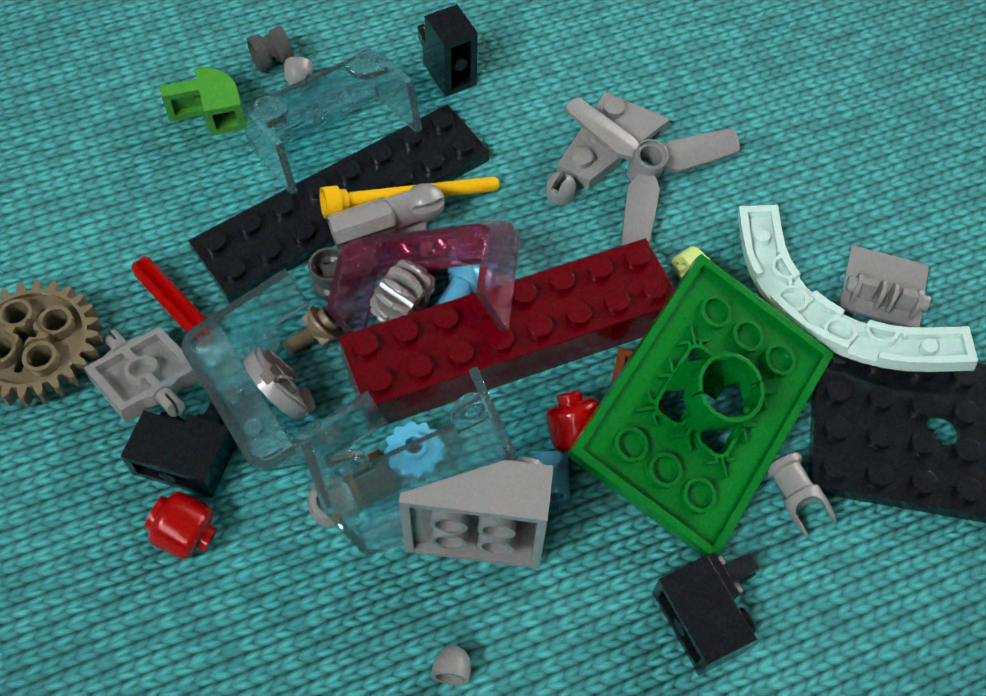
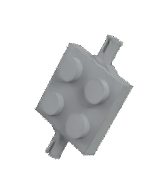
M160 327L128 341L117 330H110L112 336L106 332L103 336V341L111 350L102 358L85 366L84 369L89 380L121 418L127 423L141 415L143 410L148 411L157 405H161L171 417L177 416L175 409L181 414L185 409V403L176 394L183 392L203 379L199 367Z

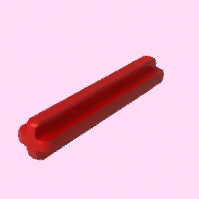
M143 256L138 261L133 262L131 269L135 277L198 346H206L216 338V332L210 322L150 257Z

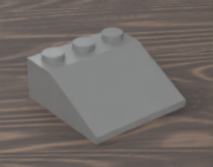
M527 457L518 458L515 461L502 460L400 493L399 509L405 552L539 569L548 522L553 465H544L537 459Z

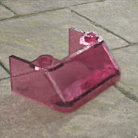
M496 219L387 233L352 240L342 248L338 255L326 311L347 334L367 328L371 309L370 299L373 297L377 276L386 275L390 267L395 266L399 261L403 259L406 261L410 260L427 270L480 264L476 296L500 331H508L519 250V236L510 222Z

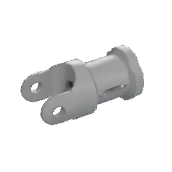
M796 452L773 462L766 475L769 478L775 479L785 496L784 506L795 525L808 537L809 535L798 517V512L802 508L813 503H821L834 523L836 522V517L831 504L818 484L813 485L802 467L801 462L803 458L801 454Z

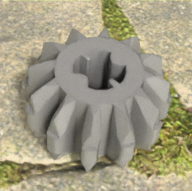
M404 259L399 261L395 266L390 267L386 276L381 278L380 284L374 289L375 294L370 299L371 313L382 323L423 310L426 304L430 302V296L435 291V277L419 264L416 265L410 260L406 261Z

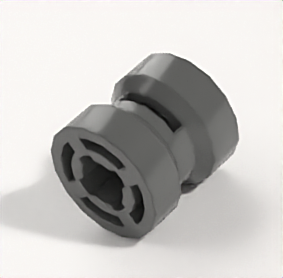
M281 26L269 30V33L264 38L258 34L246 38L249 52L259 72L270 69L273 61L284 64L287 58L294 57L288 36Z
M325 247L318 249L311 255L308 269L315 295L326 302H337L347 297L352 290V278L346 254L335 247Z

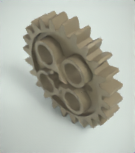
M35 280L31 290H26L22 283H18L16 293L12 295L7 290L2 289V300H0V397L8 406H12L17 398H19L25 407H29L34 396H38L43 404H47L49 392L55 391L60 397H64L65 390L63 386L69 383L79 387L80 383L76 375L78 373L87 374L84 369L88 365L87 361L100 359V355L95 347L104 345V341L99 334L103 327L97 318L98 314L93 305L88 303L84 294L76 295L73 288L69 285L61 291L56 281H52L46 290L39 280Z

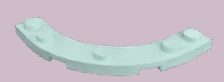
M778 205L739 206L738 222L743 255L750 276L760 294L769 305L829 350L860 363L886 369L913 372L974 371L978 358L969 326L903 327L869 320L866 324L844 315L845 309L828 300L817 290L812 293L800 280L801 273L791 260L785 246Z

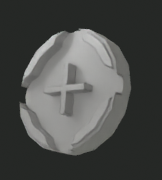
M255 347L243 358L245 369L255 385L283 413L292 419L302 421L315 410V400L310 390L305 386L300 389L293 382L297 378L294 370L279 356L268 349Z

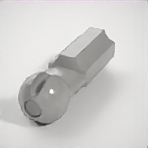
M419 183L409 191L387 198L381 197L326 216L337 249H343L392 233L395 229L419 221H432L440 216L444 209L445 200L442 191L435 185Z

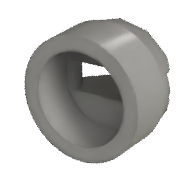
M303 57L287 58L284 61V77L286 81L294 88H302L308 85L313 74V63Z
M564 171L553 173L546 183L545 193L547 199L557 205L568 204L574 199L576 192L574 177ZM558 184H562L559 190L554 189Z
M448 646L442 649L434 659L431 678L447 685H467L470 678L471 663L465 650L458 646Z

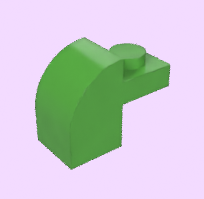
M209 67L195 68L197 79L160 86L161 97L170 121L205 115L211 136L247 129L236 83L227 73Z

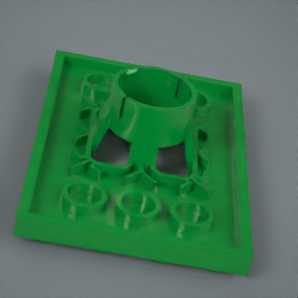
M700 254L694 259L569 448L566 456L702 557L714 552L719 556L834 353L703 254ZM690 353H694L702 359L684 362ZM709 366V372L703 381L704 373ZM733 383L740 387L742 398L744 399L741 415L726 417L716 412L708 403L705 394L699 393L704 391L714 400H717L724 388ZM684 390V401L687 408L679 421L674 422L660 411L658 404L665 392ZM733 427L719 454L707 447L701 440V433L707 429L727 430Z

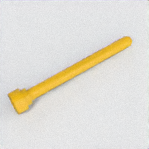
M496 177L429 183L438 187L444 197L494 192L500 187V181ZM337 185L320 187L321 211L326 219V215L381 197L387 198L406 192L416 185L347 192L345 188L339 189Z

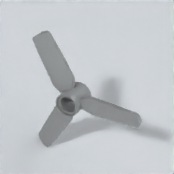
M577 97L570 100L565 109L569 116L618 157L630 161L627 167V176L631 183L628 185L621 246L644 238L650 242L660 192L657 181L662 171L679 173L736 155L740 150L739 137L734 129L719 130L669 141L665 145L654 139H646L638 144L632 135L581 98ZM643 161L650 163L652 166L645 164Z

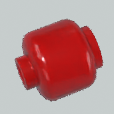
M581 390L557 395L558 403L552 405L546 412V421L553 446L559 451L568 452L600 403L596 398L583 397Z
M174 492L168 498L161 496L144 525V528L149 530L148 540L153 546L180 559L190 558L196 549L205 553L218 529L211 525L213 518L212 508L182 492Z

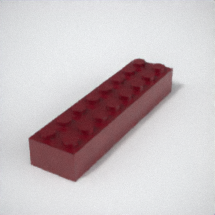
M644 238L339 336L344 365L370 431L643 338L675 289L648 240Z

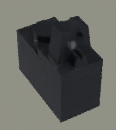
M456 4L424 16L425 24L417 26L418 38L423 47V64L445 97L477 85L478 33L460 7Z
M215 394L204 415L197 414V416H192L188 414L185 421L179 416H169L166 411H162L159 415L143 410L120 457L133 475L213 498L237 445L233 437L236 426L231 423L236 411L235 405L232 404L233 400Z
M716 552L660 578L652 592L699 676L747 652L757 640L754 635L755 625L752 618L744 608H738L734 601L736 597L744 592L740 584L753 578L760 569L750 553L726 563L723 556L718 557Z

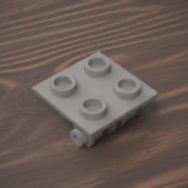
M851 245L839 306L847 312L894 325L920 327L922 311H927L931 301V297L925 295L929 265Z

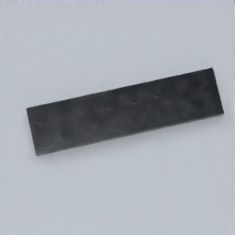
M447 104L188 241L192 251L228 302L232 303L308 261L311 255L318 249L335 246L327 218L323 217L321 211L320 187L337 185L339 189L345 188L347 192L418 185L419 183L453 181L489 161V150Z

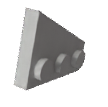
M607 92L603 94L595 106L596 110L632 135L638 144L643 140L652 138L656 134L661 135L669 128V118ZM582 127L556 165V172L564 171L572 175L577 185L589 190L619 167L623 158L616 156Z

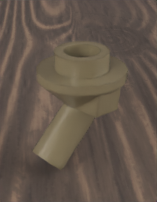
M312 306L301 318L306 328L284 340L283 346L288 354L293 355L316 340L321 345H328L340 336L337 328L340 323L329 309L325 307L319 309Z

